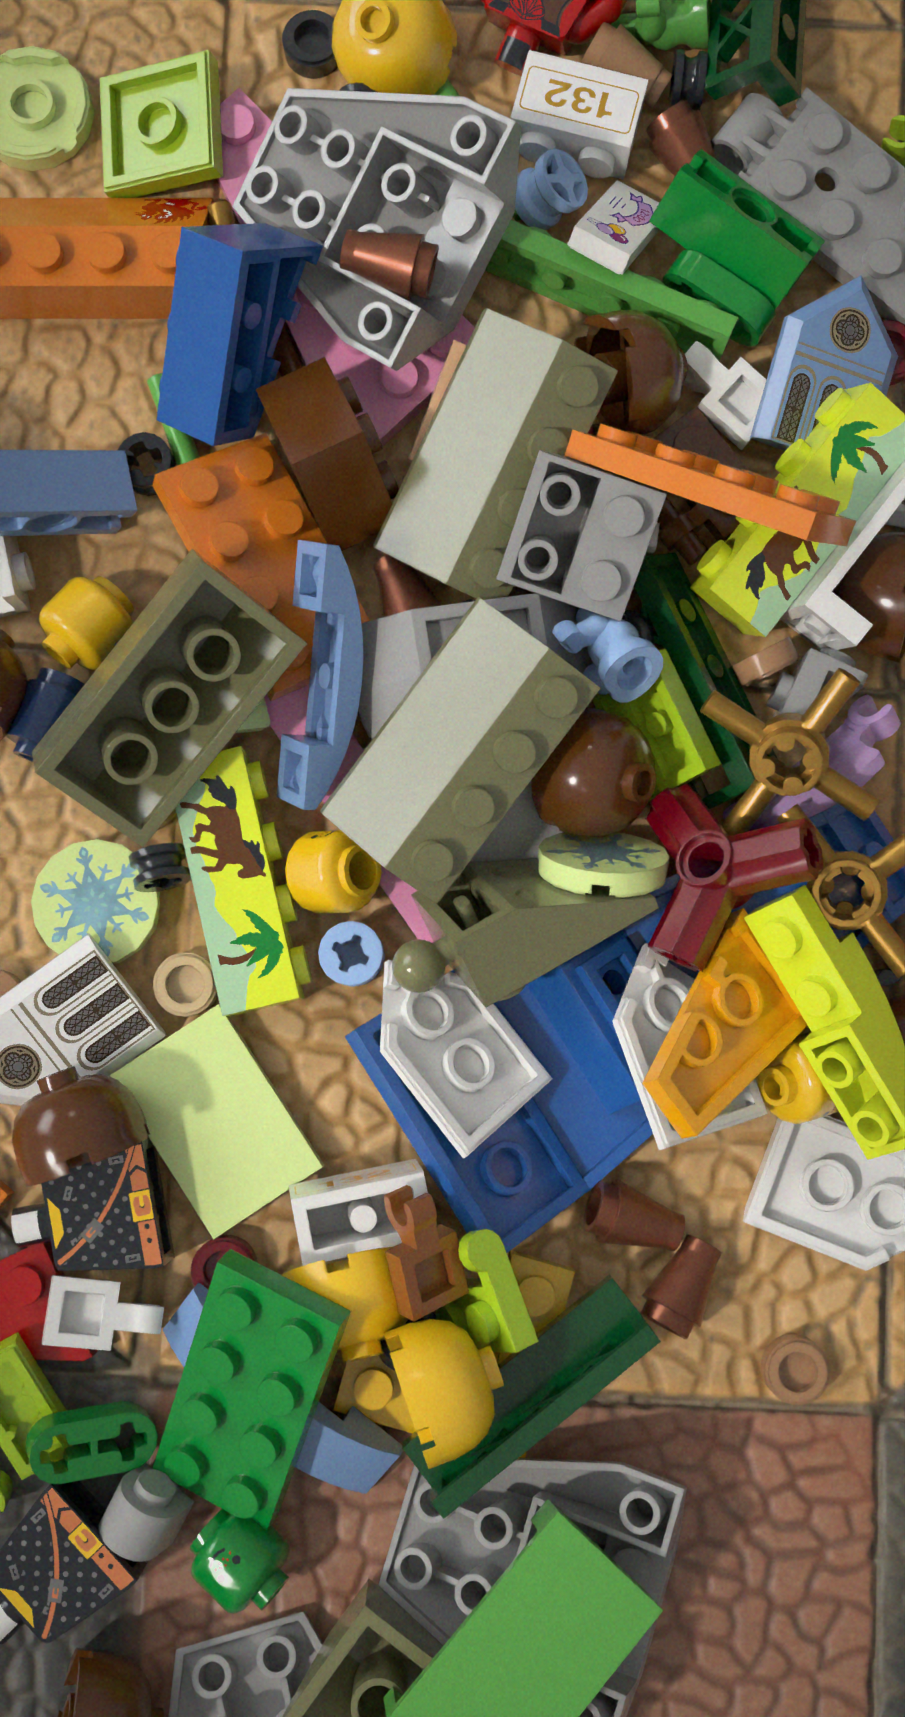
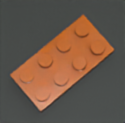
M601 423L597 435L572 430L564 455L806 541L847 546L856 520L836 514L840 504L838 500L780 484L776 494L779 483L776 479L745 469L740 470L721 464L719 460L685 449H677L663 444L660 440Z
M263 433L155 474L152 486L188 552L194 549L307 643L267 693L270 702L309 685L315 611L292 606L298 540L326 544L327 542L267 434ZM358 599L361 624L369 622L370 619Z

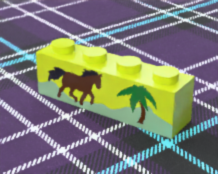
M871 382L848 389L838 388L826 398L814 416L819 423L804 441L801 438L795 441L777 461L775 469L780 473L775 478L779 481L776 494L780 484L799 490H808L840 501L836 514L856 521L859 519L905 460V414ZM736 516V520L740 524L726 542L719 540L703 555L697 565V570L701 574L691 585L690 589L744 635L766 637L837 545L806 541Z
M242 746L222 750L176 806L222 1016H235L305 999L302 985L312 983L305 948L303 945L293 947L288 922L298 920L295 902L287 884H278L273 861L283 859L279 833L275 822L264 823L259 802L260 799L269 797L264 769L260 760L250 763V758Z

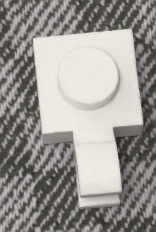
M696 341L685 353L688 370L684 385L693 391L706 395L699 403L698 408L714 427L742 450L751 440V432L767 379L742 357L728 370L708 348Z
M52 1275L42 1345L111 1351L114 1330L161 1334L164 1307L154 1304L118 1302L121 1284L119 1281Z

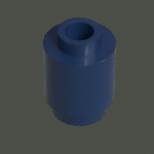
M40 668L37 678L28 680L25 697L6 735L8 739L16 743L13 753L33 762V749L85 684L63 672L50 668Z

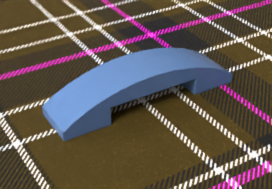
M298 540L292 606L315 611L305 735L282 734L276 797L302 810H316L340 769L354 730L363 677V632L355 586L339 545Z
M199 1282L162 1329L183 1367L185 1366L208 1293V1289ZM319 1402L296 1468L329 1484L366 1494L400 1457L403 1449L399 1442L354 1406L340 1419Z

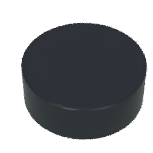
M318 10L300 12L287 22L283 30L282 43L285 59L289 67L302 77L310 79L322 78L338 68L332 50L334 18L329 14Z

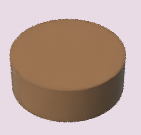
M787 637L732 667L741 684H745L747 687L798 661L797 657H799V654L790 637Z
M798 1334L782 1335L774 1339L766 1347L761 1358V1374L765 1384L778 1399L791 1405L809 1404L818 1399L828 1386L830 1379L828 1359L821 1348L805 1336Z

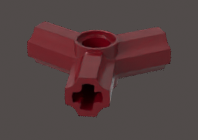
M689 784L677 788H665L650 801L651 809L645 819L675 860L680 880L647 947L680 966L696 972L697 970L703 971L732 909L744 905L756 892L818 879L819 871L823 870L822 848L816 837L814 826L806 818L729 836L698 793Z

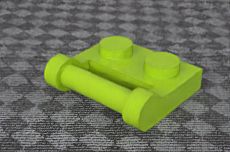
M482 1229L470 1231L462 1239H458L459 1258L463 1266L470 1271L478 1272L479 1278L466 1279L469 1293L437 1309L436 1319L451 1321L465 1329L474 1341L477 1349L490 1345L493 1352L517 1353L539 1342L504 1244L499 1235L492 1230Z

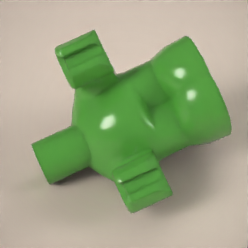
M636 0V13L621 14L618 20L611 25L618 28L622 24L641 44L653 46L659 50L668 51L679 44L688 45L692 49L704 50L708 49L712 0Z

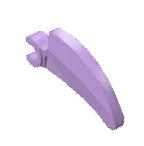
M867 694L858 698L848 710V717L844 720L845 723L827 738L829 744V766L860 787L864 786L885 765L880 751L872 748L874 743L892 736L901 725L892 705L887 704L878 711L872 697ZM800 761L793 765L791 768L800 766ZM815 788L796 796L776 794L749 831L779 824L776 819L797 803L808 818L838 803ZM738 801L731 804L728 808L724 810V820L735 807V805L738 803Z

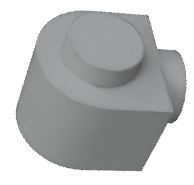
M144 1463L141 1467L131 1470L123 1476L99 1522L98 1530L100 1537L111 1551L125 1559L139 1562L151 1560L173 1544L194 1501L185 1494L184 1487L173 1482L165 1473L152 1469L151 1466Z

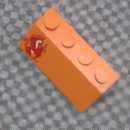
M0 198V319H168L171 312L176 273V253L180 243L181 227L210 226L207 207L214 203L213 198Z

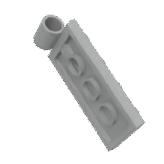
M808 87L801 94V98H798L796 101L797 108L788 119L784 118L778 106L764 95L758 93L747 95L711 141L717 161L825 240L813 258L814 262L843 285L862 275L878 313L886 320L899 321L905 325V167ZM825 173L830 176L835 182V189L823 191L818 188L815 182V175Z

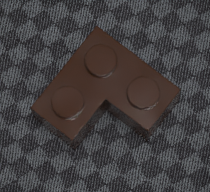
M323 357L257 388L258 396L327 544L339 545L341 551L377 535L392 506L391 499L396 497L399 487L387 461L383 460L377 464L375 462L373 453L382 450L383 447L368 413L366 412L358 417L355 416L362 413L363 408L349 377L345 376L336 380L326 358Z

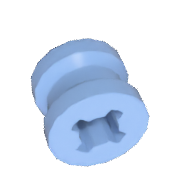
M554 148L539 157L535 163V168L529 167L518 173L515 210L525 224L530 227L548 230L559 222L562 212L571 213L585 203L588 187L585 175L579 164L564 150Z
M355 921L338 923L330 928L321 939L318 951L320 965L326 975L339 984L351 987L365 985L375 979L381 971L385 959L383 943L375 931L367 925Z

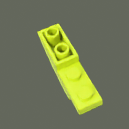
M806 885L755 908L743 918L811 1030V1033L799 1045L867 1160L904 1150L905 1044L887 997L854 933L852 932L837 939Z

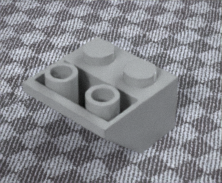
M539 450L496 579L621 621L667 493L661 489L581 461Z

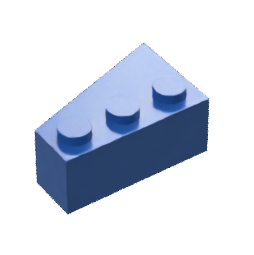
M266 223L181 227L180 243L176 253V273L171 312L167 322L168 335L164 366L159 384L160 396L157 421L212 446L254 437L264 411V406L256 389L274 381L281 362L272 359L273 352L285 320L295 324L302 304L294 301L293 297L306 261L317 265L323 245Z

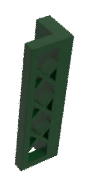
M712 0L705 90L716 100L758 81L778 107L801 98L807 0H751L736 22L731 20V13L741 0ZM744 41L749 43V59L727 69V63Z
M667 553L644 556L634 584L635 590L642 602L640 614L646 617L651 626H654L656 630H653L654 643L664 646L731 783L710 795L701 777L687 783L694 788L709 810H712L746 792L755 780V777L749 765L750 745L704 715L700 710L710 694L716 690L756 718L757 716L696 593L690 589L691 583L677 554ZM772 748L770 755L767 754V756L771 757L772 755H774L777 758Z
M610 1274L537 1332L536 1335L539 1342L517 1353L510 1354L498 1364L504 1386L492 1390L495 1416L488 1434L474 1449L452 1461L428 1469L422 1451L436 1446L434 1440L421 1445L418 1433L415 1431L403 1441L402 1449L430 1484L431 1503L443 1519L661 1342L651 1326Z

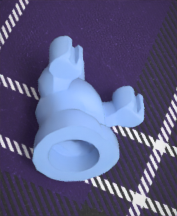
M580 608L576 614L577 624L570 620H563L555 625L552 633L566 651L576 654L583 647H587L589 657L593 663L584 670L583 675L601 688L598 691L599 694L606 695L609 693L614 700L620 703L635 700L649 690L661 673L663 657L659 650L647 639L639 638L636 628L623 619L618 621Z

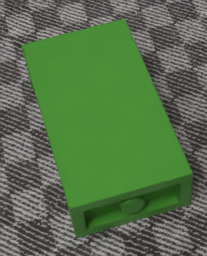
M547 1499L531 1518L537 1533L407 1691L401 1695L392 1687L384 1696L386 1717H579L663 1612V1609L640 1584L555 1504Z

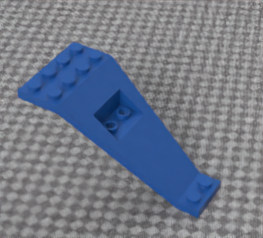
M836 804L809 817L834 852L856 851L871 857L894 841L875 810L869 818L863 821L841 805ZM905 866L887 878L888 898L882 914L889 923H892L905 913ZM842 871L841 874L833 878L835 886L828 895L835 905L841 901H848L855 908L864 901L861 889L865 883L857 876L858 874L848 876ZM678 874L666 878V882L662 887L650 892L655 897L658 909L526 984L525 988L516 996L494 1003L549 1073L552 1080L465 1158H462L381 1054L382 1013L345 1036L466 1233L482 1229L492 1230L499 1235L506 1253H508L591 1190L653 1135L612 1021L641 947L650 942L680 880ZM808 881L756 892L748 902L732 909L731 912L744 908L749 914L755 908L803 885L807 887ZM831 927L837 939L853 932L861 948L869 943V940L860 929L839 930ZM668 960V963L693 979L696 978L700 971H693ZM603 979H605L610 984L612 993L603 981Z

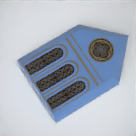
M862 275L784 318L750 439L784 451L798 439L802 438L805 441L819 423L814 417L816 411L826 398L838 388L848 389L871 382L887 396L898 355Z

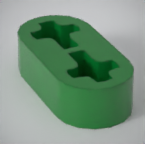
M683 250L662 278V282L667 287L697 300L713 302L722 311L738 317L730 339L738 344L748 347L757 345L776 319V312L765 296L697 251Z
M119 1401L61 1411L44 1416L29 1431L25 1448L32 1471L40 1480L49 1484H64L128 1472L141 1467L151 1458L155 1451L158 1435L152 1419L141 1405L132 1401ZM131 1422L133 1428L139 1434L130 1437V1447L119 1449L115 1440L110 1438L119 1436L121 1424ZM65 1434L68 1444L72 1446L64 1449L62 1460L51 1461L49 1453L44 1450L52 1447L54 1436Z

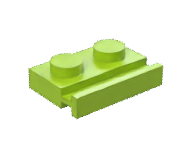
M666 649L659 650L663 657L661 673L656 682L643 695L626 703L614 700L609 693L606 695L597 693L592 699L596 709L628 718L648 739L655 761L656 773L655 790L648 803L665 788L681 787L721 765Z

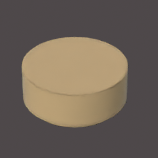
M187 952L174 954L160 964L154 975L153 990L158 1003L171 1014L177 1016L199 1015L207 1011L218 997L210 961L203 956Z

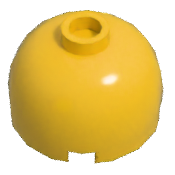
M342 0L333 21L332 50L338 69L348 84L363 83L379 93L434 95L445 84L451 71L448 64L452 57L453 46L456 48L457 32L451 12L442 0Z
M392 1247L347 1254L348 1259L327 1265L325 1260H321L281 1274L351 1311L338 1350H341L343 1363L383 1354L381 1340L385 1339L384 1332L403 1326L408 1318L399 1314L385 1253L386 1250Z
M426 1319L408 1323L384 1332L390 1356L420 1443L422 1445L434 1440L436 1445L422 1451L428 1469L452 1461L474 1449L488 1434L495 1416L492 1390L504 1386L491 1346L477 1349L474 1341L465 1329L451 1321Z

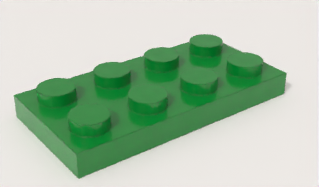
M229 1249L217 1262L152 1469L165 1473L176 1484L238 1518H251L265 1531H268L280 1512L351 1311Z

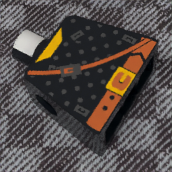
M149 1137L93 1165L90 1161L69 1169L70 1174L41 1183L44 1203L14 1208L12 1211L11 1225L17 1246L21 1248L51 1242L57 1270L154 1269L164 1267L175 1258L157 1151Z
M80 1481L49 1484L0 1549V1644H5L24 1624L30 1628L40 1641L46 1644L51 1643L131 1588L138 1581L148 1561L139 1562L125 1559L115 1554L104 1544L98 1527L106 1509Z

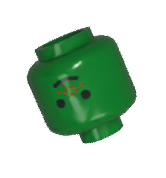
M223 1509L206 1524L189 1548L196 1555L191 1566L192 1577L228 1613L236 1614L241 1612L252 1602L262 1611L275 1598L289 1579V1576L281 1570L290 1551L287 1540L273 1526L268 1531H265L251 1518L241 1519Z

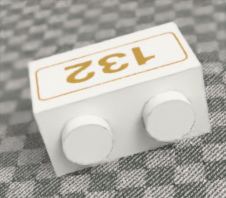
M529 50L510 119L516 121L521 126L519 154L526 160L536 163L541 155L548 150L556 148L564 150L571 155L587 176L593 178H607L610 176L624 180L642 114L648 79Z
M411 1159L289 1185L303 1266L321 1260L326 1262L345 1258L350 1253L394 1247L401 1244L402 1241L399 1234L388 1219L384 1205V1195L405 1185L411 1186L413 1198L428 1193L424 1171L418 1161Z

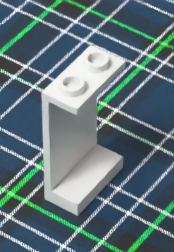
M905 460L856 521L847 546L837 545L780 618L819 651L822 648L840 650L857 646L873 626L872 623L832 591L905 499Z

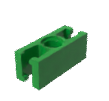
M702 149L694 155L689 164L685 163L679 169L649 220L650 223L687 250L697 251L756 289L768 299L774 310L777 309L785 296L788 295L825 242L824 239Z

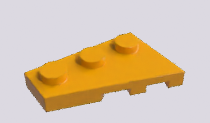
M744 908L730 913L704 970L699 971L642 1082L681 1139L698 1136L808 1026L743 918L748 914Z

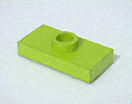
M17 1332L0 1341V1446L21 1480L35 1474L32 1471L25 1448L27 1435L32 1426L42 1417L66 1411ZM59 1434L53 1437L52 1447L44 1451L49 1453L51 1461H59L63 1459L64 1449L72 1445L68 1444L65 1434Z

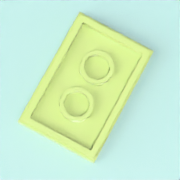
M220 1004L110 1075V1077L119 1080L133 1093L147 1121L150 1140L213 1239L289 1190V1185L301 1182L324 1166V1163L230 1017L222 1016Z

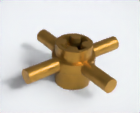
M838 668L803 715L799 713H782L772 717L766 723L716 690L710 694L700 712L750 745L749 765L755 777L753 783L721 824L727 833L732 836L748 832L776 794L796 796L810 791L812 788L817 789L863 821L869 818L877 807L879 799L829 766V744L824 734L825 729L859 686L860 681L855 676L842 668ZM795 741L800 742L807 749L803 754V759L800 760V766L794 768L785 767V763L779 761L774 755L771 757L767 756V754L770 755L775 745L780 751H790L794 747Z
M798 803L776 819L781 824L806 818L814 826ZM814 826L816 837L822 848L823 870L819 871L818 879L808 881L807 888L831 927L839 930L860 929L897 978L905 975V943L883 916L882 912L888 898L887 878L905 866V833L869 857L856 851L834 852ZM842 871L848 876L858 874L857 876L865 883L861 889L864 901L855 908L848 901H841L835 905L828 895L835 886L833 878L841 874Z

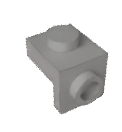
M810 648L798 661L792 675L786 672L781 673L766 706L776 710L773 717L782 713H799L803 715L817 697L821 687L827 684L838 668L848 671L860 681L859 686L850 698L863 688L868 674L855 668L856 661L843 652L831 648H822L819 652Z

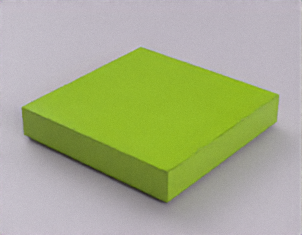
M209 50L100 78L104 193L108 197L135 198L223 177L218 60Z

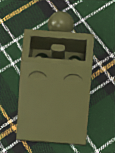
M538 858L468 863L438 904L419 891L411 894L434 942L431 943L426 940L417 939L403 944L396 951L393 958V975L404 989L410 992L423 993L432 990L441 982L445 973V966L449 965L487 1008L497 1001L507 1000L516 996L525 988L526 984L624 929L659 907L655 897L650 893L620 898L615 897V895H609L610 886L592 884V894L585 893V895L557 888L540 876Z

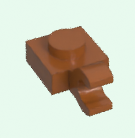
M405 1185L384 1195V1205L388 1219L402 1241L401 1244L385 1251L398 1312L400 1315L416 1321L469 1293L464 1266L459 1258L456 1230L442 1224L437 1225V1212L431 1194L424 1193L413 1198L411 1186Z

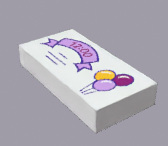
M617 180L574 226L567 245L619 275L623 274L660 230L649 222L659 202Z

